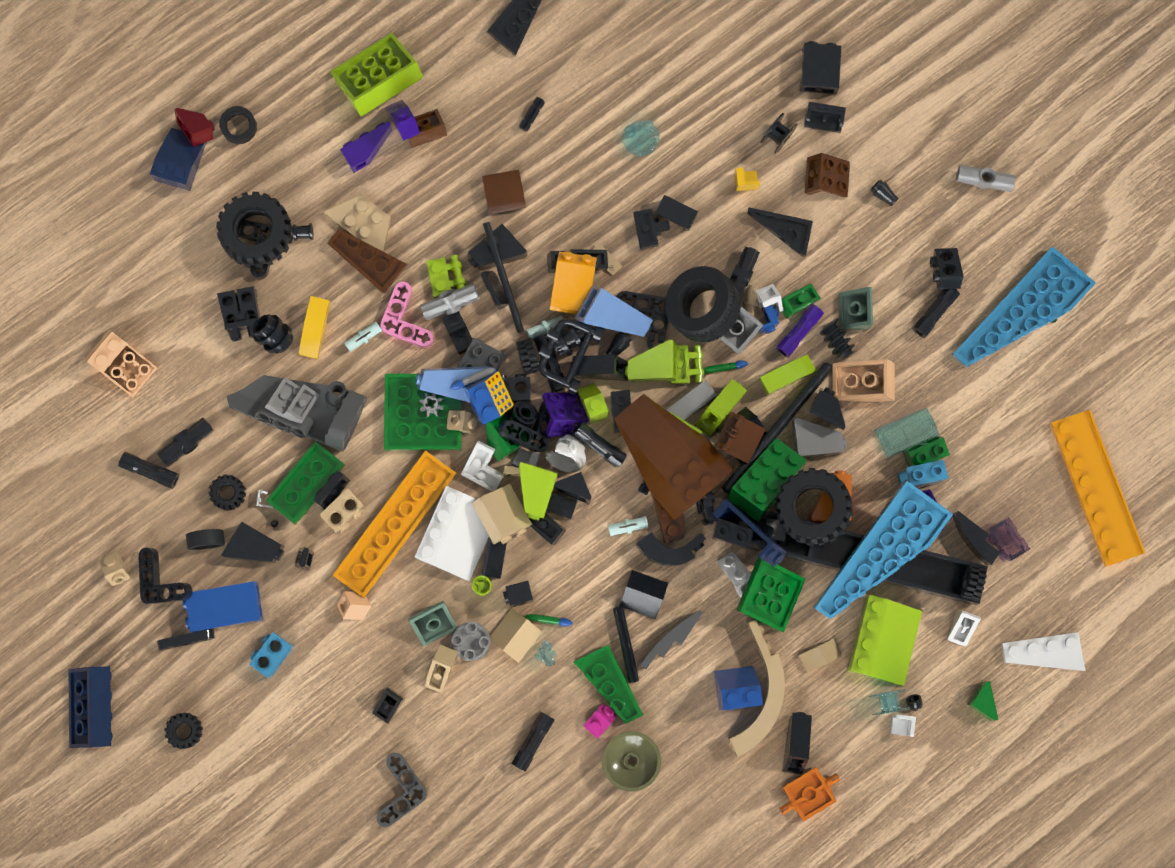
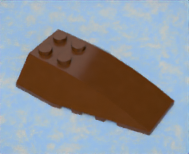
M645 394L641 395L614 418L649 491L674 520L691 508L733 471L709 440Z

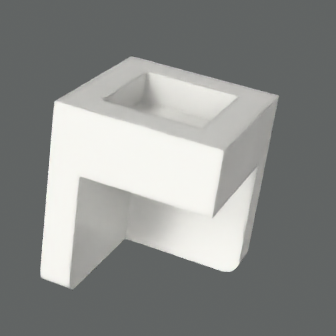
M774 284L756 290L760 308L775 304L779 312L783 311L781 295Z
M892 714L890 734L914 737L916 717Z

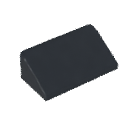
M494 271L482 272L481 278L497 309L500 310L508 306L503 287Z
M488 538L482 569L483 576L495 579L501 578L507 542L504 544L501 542L493 544L491 538Z

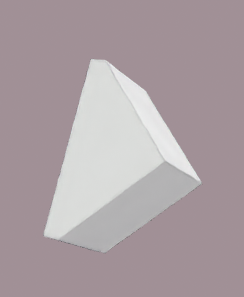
M957 611L948 635V641L966 647L981 617L965 611Z

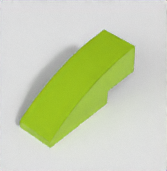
M807 354L761 376L758 380L766 395L769 396L813 374L817 370Z

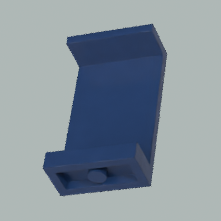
M725 499L712 513L718 519L722 518L733 523H737L741 518L768 543L757 556L774 567L784 559V555L787 552L744 512Z

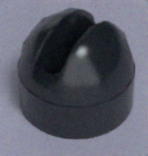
M913 694L906 698V703L910 710L918 711V709L922 708L923 701L920 695Z

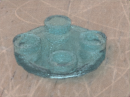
M649 120L636 121L624 129L623 144L631 154L647 156L653 153L659 145V132Z

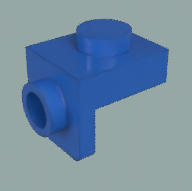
M775 306L762 307L767 324L763 325L759 333L765 332V334L776 330L775 327L779 324L777 318L779 314Z

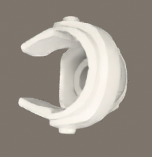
M566 434L556 443L555 452L558 454L549 451L545 453V459L560 471L566 473L578 472L586 463L585 446L572 435Z

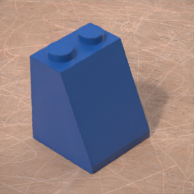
M753 666L714 671L719 710L763 705L761 686Z

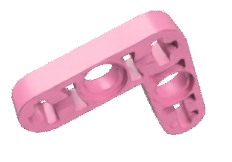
M399 282L393 290L382 318L381 329L389 336L422 348H428L434 342L433 334L429 330L402 321L412 295V289L407 282ZM403 287H406L408 293L403 294L402 300H405V302L403 303L401 300H399V297L401 295L399 289H403ZM397 303L402 306L399 313L391 311L393 304ZM392 321L393 326L397 328L398 324H401L398 334H396L397 330L394 328L387 330L385 323L389 324ZM409 327L412 329L413 333L410 337L402 335L404 328ZM416 331H419L418 335L422 337L427 334L430 341L422 343V339L416 337V341L413 340L416 336Z

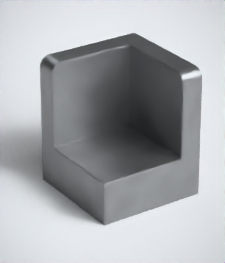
M519 448L511 464L519 468L520 462L537 466L540 454L536 452L531 453Z

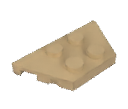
M356 196L324 212L329 219L349 234L384 251L391 217L364 196Z

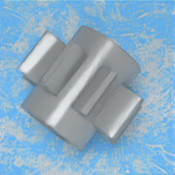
M425 393L426 398L420 400V403L424 404L420 410H426L427 417L430 416V413L438 416V409L443 410V407L439 405L443 401L442 398L436 399V394L433 393L432 396H428ZM429 401H432V403H435V404H434V406H435L434 408L431 409V407L428 406V405H429V404H428Z

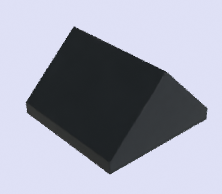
M582 472L555 482V491L588 505L590 504L592 497Z
M632 570L619 606L656 619L668 582Z

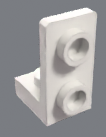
M731 552L718 560V565L732 581L738 596L741 598L751 574L735 553Z

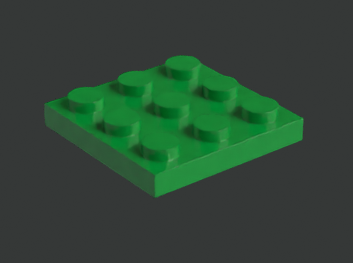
M758 557L736 610L784 633L806 579L779 565L773 567Z

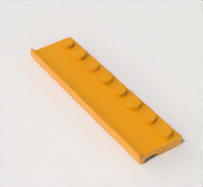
M1089 409L1051 422L1052 431L1104 567L1145 554L1144 547L1091 410Z

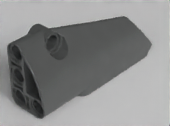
M264 375L247 387L227 396L229 408L296 437H309L341 452H344L367 400L366 396L352 390H347L344 383L334 381L330 385L290 380L300 387L304 384L320 394L303 422L297 423L265 408L283 378Z

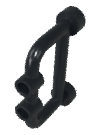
M563 318L558 321L554 329L550 327L546 336L549 341L546 346L542 345L538 356L541 357L538 366L542 376L569 388L567 392L575 395L581 381L574 379V376L591 340L599 343L605 329L598 326L595 329L572 318ZM569 325L586 334L566 378H563L548 371L546 364L563 327Z

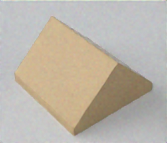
M512 608L491 634L490 641L519 663L542 634V631Z

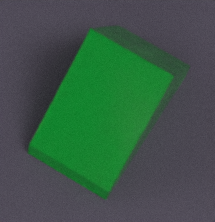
M981 682L967 705L988 720L997 721L999 719L991 682Z

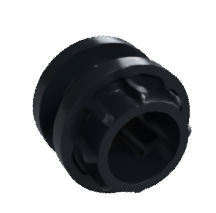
M263 315L253 325L254 341L259 345H263L268 353H282L289 348L293 341L291 327L286 323H282V320L277 315Z
M568 325L562 329L554 346L555 350L560 356L566 354L569 357L573 355L572 349L577 346L580 347L586 333Z

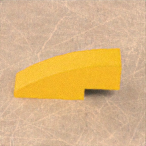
M310 296L299 355L318 359L331 306L329 300Z

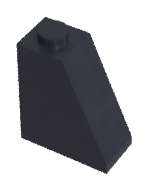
M503 224L493 231L494 236L498 240L497 246L503 264L527 257V250ZM487 237L468 252L469 263L474 268L478 267L481 271L496 267L490 246H487L485 240Z
M617 355L584 356L575 377L580 379L629 381L625 374V367L628 366V361Z
M241 522L223 551L222 556L228 559L275 563L276 560L279 561L282 558L285 546Z
M792 712L788 724L783 772L803 773L809 760L812 715H807L804 712Z

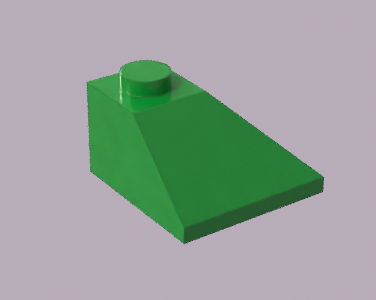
M510 409L502 416L486 423L487 445L496 449L493 456L498 462L511 456L522 447L503 438L499 434V425L503 421H508L507 414ZM508 426L506 427V429L508 430V432H514V433H515V431L510 430V429L508 428ZM524 431L520 436L523 442L527 439V434Z

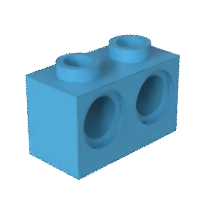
M272 632L271 635L268 633L261 642L263 644L259 651L255 650L250 657L252 661L249 665L267 678H272L294 648L292 644L275 632ZM274 641H279L281 644V648L277 652H274L271 647ZM262 657H267L269 660V664L265 668L260 666Z

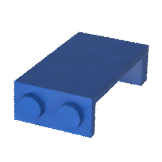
M256 581L194 591L190 599L183 601L184 610H187L188 615L185 618L186 628L190 629L192 633L241 623L263 621L259 586Z

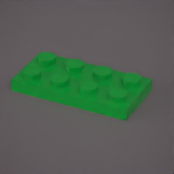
M315 441L267 498L266 502L296 525L314 504L315 501L313 499L317 491L327 484L329 477L333 473H336L337 470L341 471L345 464Z

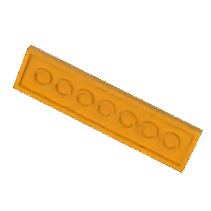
M425 450L334 572L333 576L365 598L457 473Z

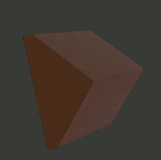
M438 109L414 117L420 134L409 138V142L413 148L447 136L446 127Z

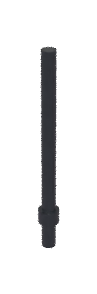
M490 222L483 223L487 237L485 240L487 246H490L517 333L523 332L524 328L497 246V237L494 236Z

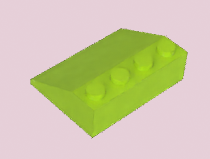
M393 33L388 34L329 71L361 117L424 78L417 62Z
M866 595L847 671L904 686L922 611L888 599Z

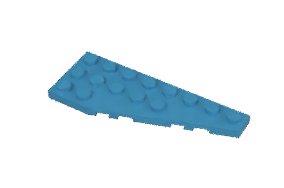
M1052 246L952 356L966 368L1070 312L1096 282Z
M904 480L813 607L829 619H832L858 597H862L873 586H877L896 572L903 564L911 561L918 553L930 547L953 514L910 482Z

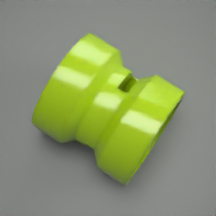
M478 576L472 582V589L477 595L486 596L492 589V583L486 576Z

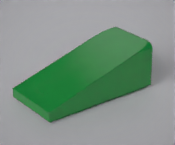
M810 283L781 299L782 313L788 319L821 298Z

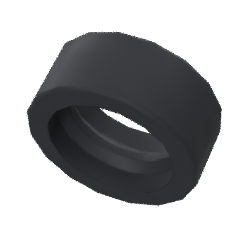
M233 106L226 109L219 120L222 134L229 142L234 144L249 142L257 131V123L253 114L247 108L241 106ZM236 115L245 116L249 121L248 130L241 135H233L227 128L228 121Z
M205 529L189 532L186 534L187 549L203 550L224 546V531L222 529Z

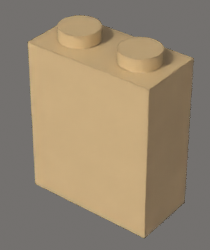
M510 484L481 496L472 503L493 544L498 542L504 544L512 540L511 536L515 534L519 537L527 532L526 528L532 525Z

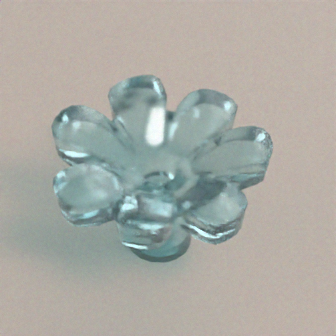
M548 641L542 642V646L538 649L539 652L535 653L536 660L544 661L546 666L554 665L555 660L553 657L557 656L555 650L551 651V643H548Z

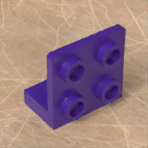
M568 392L543 393L542 398L550 415V421L545 430L547 437L571 435L572 430L579 422L588 424V416L577 392L575 395Z

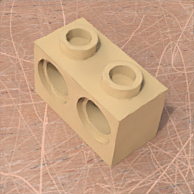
M347 488L319 515L336 533L339 531L342 533L350 526L349 522L353 518L358 519L364 513L363 509L365 506ZM349 501H355L356 503L353 510L346 509V504ZM335 514H340L342 517L338 524L332 523V517Z

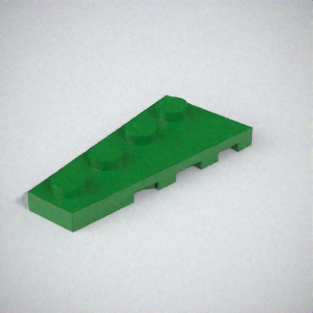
M609 644L574 661L575 665L579 667L585 677L595 686L597 691L606 699L625 724L644 715Z

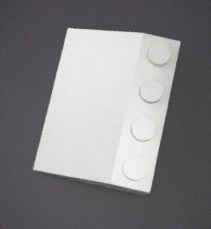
M446 486L415 558L470 582L489 538L472 505L477 499Z

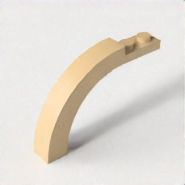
M756 620L746 624L765 668L766 693L763 705L755 719L744 730L728 738L736 757L747 753L766 737L780 714L784 699L785 679L779 653L770 654L772 648L768 640H764L762 636L764 633L763 627Z

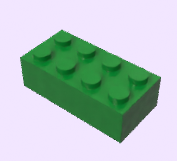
M776 438L731 488L727 499L759 522L776 503L777 493H780L783 482L786 483L789 480V476H795L798 474V471L803 470L807 460Z

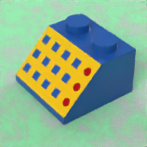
M498 370L485 378L463 387L478 421L483 425L502 416L514 406Z

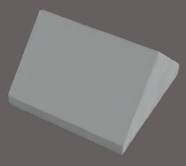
M741 307L735 325L720 339L736 353L740 354L763 327V324Z

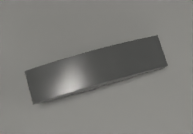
M696 612L665 634L649 651L639 666L646 670L656 654L663 658L674 642L681 646L703 612Z

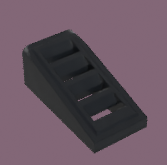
M300 548L297 553L295 567L309 570L314 552L309 548Z

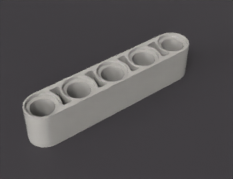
M705 380L666 410L686 421L716 398L718 394Z

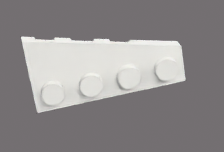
M1079 632L1001 643L1004 663L1085 671Z

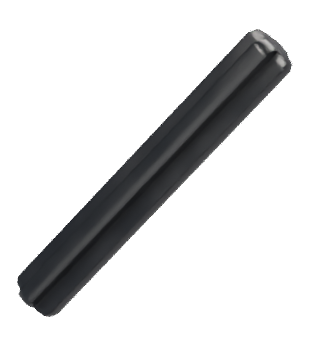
M623 606L615 607L613 612L629 683L638 682L639 677Z

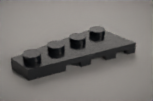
M512 0L487 30V33L516 56L542 0Z

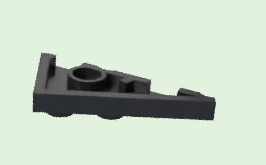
M748 207L747 214L799 255L802 257L806 256L813 221Z

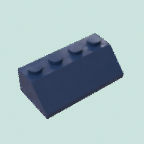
M110 666L68 669L69 748L111 746L113 735L111 732L112 693L110 681L112 674Z

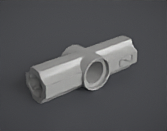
M959 165L956 175V182L976 185L981 189L992 188L1007 192L1013 191L1016 181L1015 175L995 172L991 168L980 169ZM982 175L987 176L989 182L984 181Z
M472 283L455 291L453 289L446 290L439 297L420 305L426 320H430L445 313L448 315L454 314L462 306L480 300L476 287Z

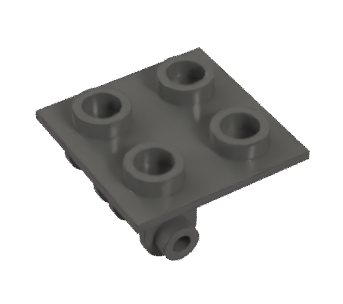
M473 338L457 367L490 366L497 371L504 361L506 354L483 343L484 341L479 338Z

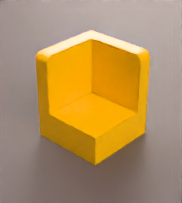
M744 167L735 169L736 191L759 189L760 181H758L757 171H744Z

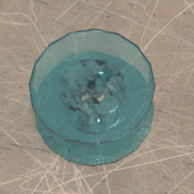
M907 689L869 695L868 697L879 698L881 711L872 713V715L911 709V707H900L898 693L907 691Z

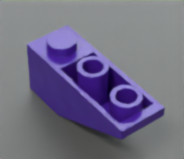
M389 121L378 124L371 132L362 133L359 139L345 143L343 148L340 149L353 173L372 162L392 132V126Z

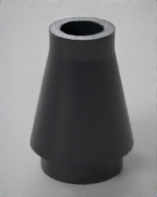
M881 179L870 190L873 196L890 206L898 200V197L886 181L883 182Z
M623 332L615 334L606 354L620 355L630 346L632 339Z

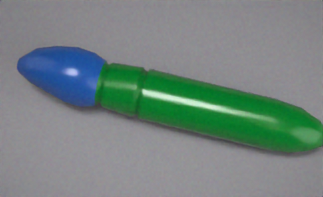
M739 360L735 363L712 365L703 369L704 373L741 369L747 366L748 362Z
M527 614L525 616L527 620L533 622L559 624L560 626H570L573 624L571 620L563 617L558 618L539 614Z

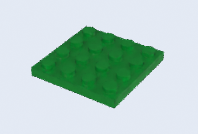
M385 374L384 450H461L462 432L459 430H448L447 421L450 410L462 411V400L436 394V399L442 398L443 400L439 403L443 410L438 409V416L430 413V416L427 417V411L420 410L424 406V404L420 403V400L426 398L425 393L428 396H432L433 393L417 388V384H415L417 374ZM432 401L428 402V406H430L431 409L435 407V403H432Z

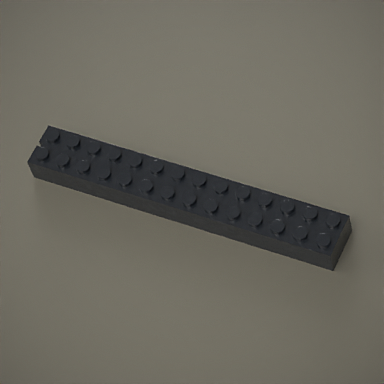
M768 511L763 516V518L778 520L777 513ZM800 519L808 525H819V523ZM844 530V533L841 536H837L833 542L829 541L825 545L819 546V544H814V546L796 541L786 532L785 542L774 541L787 552L784 555L785 558L839 571L865 535ZM713 533V537H712L713 540H717V541L729 543V542H726V541H724V540L715 538V537H714V533ZM764 547L752 548V549H753V550H757V551H762ZM926 550L918 553L915 558L903 564L896 572L882 581L971 605H978L981 601V596L978 601L961 597V583L965 575L964 572L967 565L973 562Z

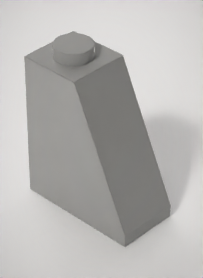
M799 418L792 420L795 452L803 458L840 455L847 448L846 438H843L841 432Z

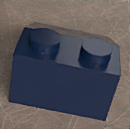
M171 128L155 156L150 176L154 181L191 191L207 142L193 147L181 130Z

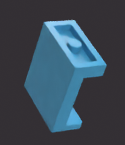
M944 460L907 467L906 471L897 473L900 486L904 480H907L916 488L936 485L948 479Z

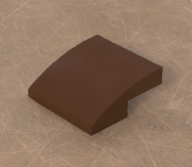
M519 169L482 176L489 214L526 208Z

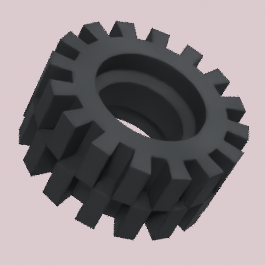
M531 338L516 342L524 374L538 372V361Z
M227 474L218 476V479L212 481V486H209V495L211 497L210 500L215 506L227 511L241 506L240 503H243L244 496L246 497V488L242 481L233 475ZM226 485L232 486L235 490L234 496L229 500H224L220 495L221 489Z
M974 563L967 565L963 582L961 583V597L976 601L980 599L984 590V584L986 583L985 579L987 578V568L985 566Z
M191 713L175 714V716L170 718V721H167V727L164 729L166 731L165 738L168 739L167 742L172 744V747L179 749L195 746L203 735L201 733L203 730L201 721ZM181 723H186L191 728V734L185 739L180 738L176 732L177 727Z

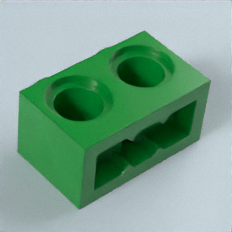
M937 435L902 450L908 467L938 461L950 455L944 437Z

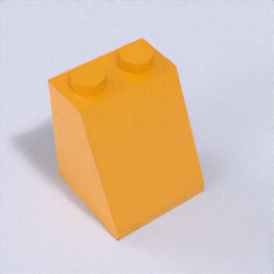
M568 251L559 252L550 310L572 314L578 313L593 286L596 257L587 254L577 255Z

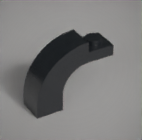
M651 532L635 546L650 561L658 565L672 567L680 566L693 560L695 556L691 551L697 552L705 546L703 542L706 538L701 533L685 546L671 549L663 546Z

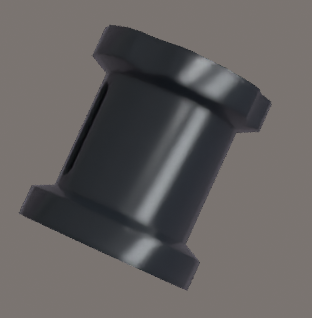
M312 223L305 226L293 224L294 241L307 238L314 240Z

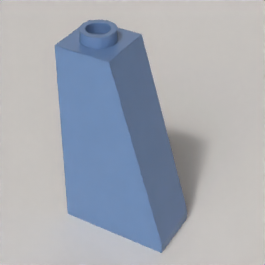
M594 285L574 318L585 324L643 337L650 330L653 321L606 290Z
M493 367L421 369V373H417L415 384H417L419 390L470 402L464 388L453 390L450 386L457 380H462L481 370Z

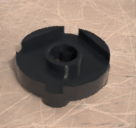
M712 491L696 502L698 514H702L704 517L701 520L704 526L718 521V518L712 514L715 511L712 505L715 502Z

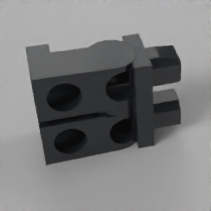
M254 286L236 289L237 293L235 290L217 293L224 327L233 342L242 340L241 330L247 329L249 338L254 336L252 328L254 323L260 318L257 290Z

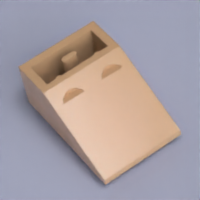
M111 330L104 334L84 358L89 364L132 397L157 369L155 365Z

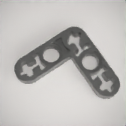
M400 753L390 754L387 757L386 764L405 793L378 813L377 822L382 827L391 826L427 798L425 786ZM393 756L394 758H400L399 765L401 766V768L404 766V764L407 767V769L402 770L398 775L395 772L399 770L396 765L392 766L390 764L392 762L391 758ZM404 772L412 774V781L408 784L404 783L401 779ZM415 789L418 791L422 789L424 792L422 793L423 798L417 797L414 799L415 805L412 806L410 800L405 796L409 794V797H412L415 794ZM400 800H404L408 804V808L404 812L397 809V803ZM393 806L394 812L399 816L397 818L395 814L389 818L390 823L387 821L382 822V813L389 814L392 811L389 808Z

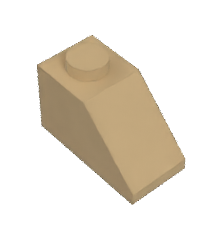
M443 645L439 646L433 658L425 687L443 693L458 651Z

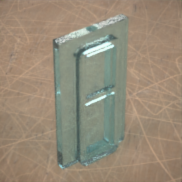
M927 408L875 430L887 458L933 436H939L937 426Z

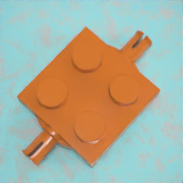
M817 767L810 769L782 786L789 802L779 807L781 813L784 815L793 809L798 813L803 822L837 802L832 794L831 785L840 781V778L835 773L826 779L820 774Z

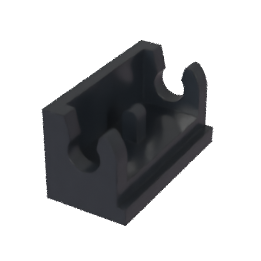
M809 102L806 108L804 127L841 133L846 107Z
M666 195L663 196L655 212V215L661 216L685 228L687 231L690 230L698 214V211Z

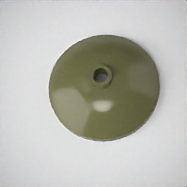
M636 731L623 732L613 737L606 745L602 755L603 771L607 779L615 787L630 792L640 791L650 786L657 778L661 769V754L656 743L647 735ZM633 757L635 759L634 764H628L627 759Z

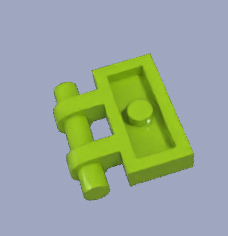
M458 255L451 256L452 263L446 264L445 257L426 261L434 299L446 290L453 287L460 289L466 284L465 278H462V263L459 261ZM449 271H454V280H449Z
M677 345V381H670V384H690V376H695L696 384L703 382L704 369H702L703 352H701V345H694V352H688V345ZM689 359L694 360L695 369H689Z

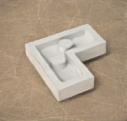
M478 441L461 475L492 492L497 490L504 474L488 466L496 449Z

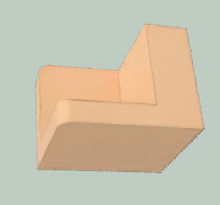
M344 591L337 607L343 619L363 620L371 604L367 596L363 598L356 592Z

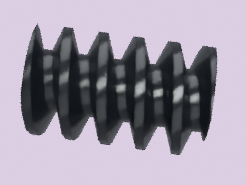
M839 318L825 325L820 335H827L824 341L830 342L828 348H834L832 351L833 355L839 354L836 357V361H843L854 355L858 350L852 351L855 344L848 345L851 338H844L847 331L840 332L843 325H836L839 321Z

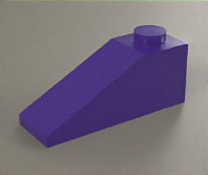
M403 100L385 107L403 141L420 134L415 118Z

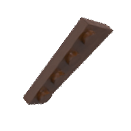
M338 229L327 243L382 293L388 290L409 265L341 229Z
M651 493L664 543L684 538L683 514L674 520Z

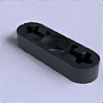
M206 629L158 640L159 651L215 639L214 629Z

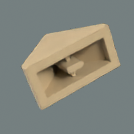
M832 638L798 656L808 673L836 660L842 655Z

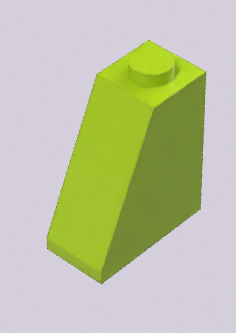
M668 340L628 360V366L625 367V374L628 380L631 382L677 381V342Z
M732 379L709 405L695 425L710 437L747 390L740 383Z
M591 383L578 388L577 393L588 416L589 425L607 419L609 411L598 387Z
M520 462L519 469L525 513H528L529 518L539 520V518H544L558 473Z

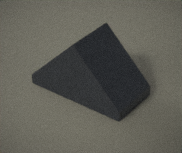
M387 687L372 714L388 724L405 698Z

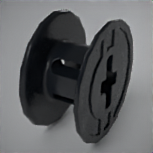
M784 113L774 121L760 142L764 143L768 137L775 141L778 146L774 154L779 152L798 126L796 123L791 129L785 127L781 123Z

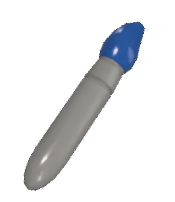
M486 368L462 380H457L450 388L453 390L461 389L464 385L491 375L494 372V368Z

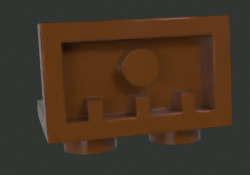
M824 153L807 157L805 194L812 195L823 191L843 198L848 197L850 162Z

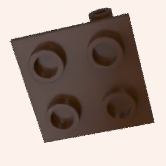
M731 411L714 446L749 464L766 429Z

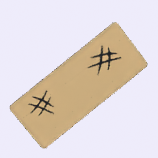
M599 243L593 250L606 249ZM607 251L608 269L606 270L611 275H614L622 265Z

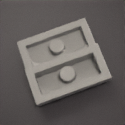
M284 377L265 408L283 418L302 423L320 394L304 384L300 387Z

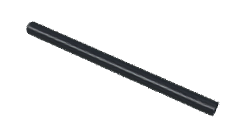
M829 363L821 365L761 438L749 464L742 461L721 488L727 494L730 493L731 488L768 446L780 435L830 374L832 366Z

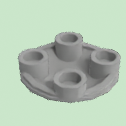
M464 623L453 633L451 639L452 648L458 651L457 656L463 660H478L489 650L490 635L486 628L478 623Z

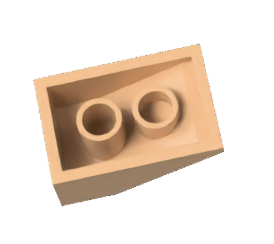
M888 359L833 363V390L836 392L835 395L838 396L839 401H895V363Z

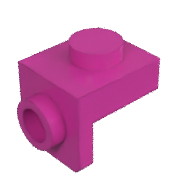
M602 703L583 726L598 739L612 724L617 715L610 707Z

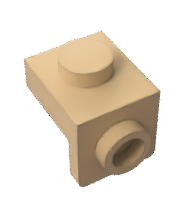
M450 410L448 413L447 429L475 434L477 417L475 414L467 411Z
M118 551L99 559L104 577L112 586L130 579Z

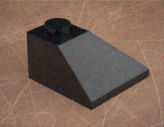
M820 387L810 406L809 412L844 430L846 427L838 396L835 395L836 392L828 387H825V389Z

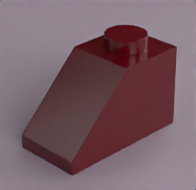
M181 108L175 109L176 123L193 147L213 140L214 125L204 114Z

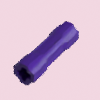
M811 304L776 349L789 358L810 329L823 316L824 312L816 305Z

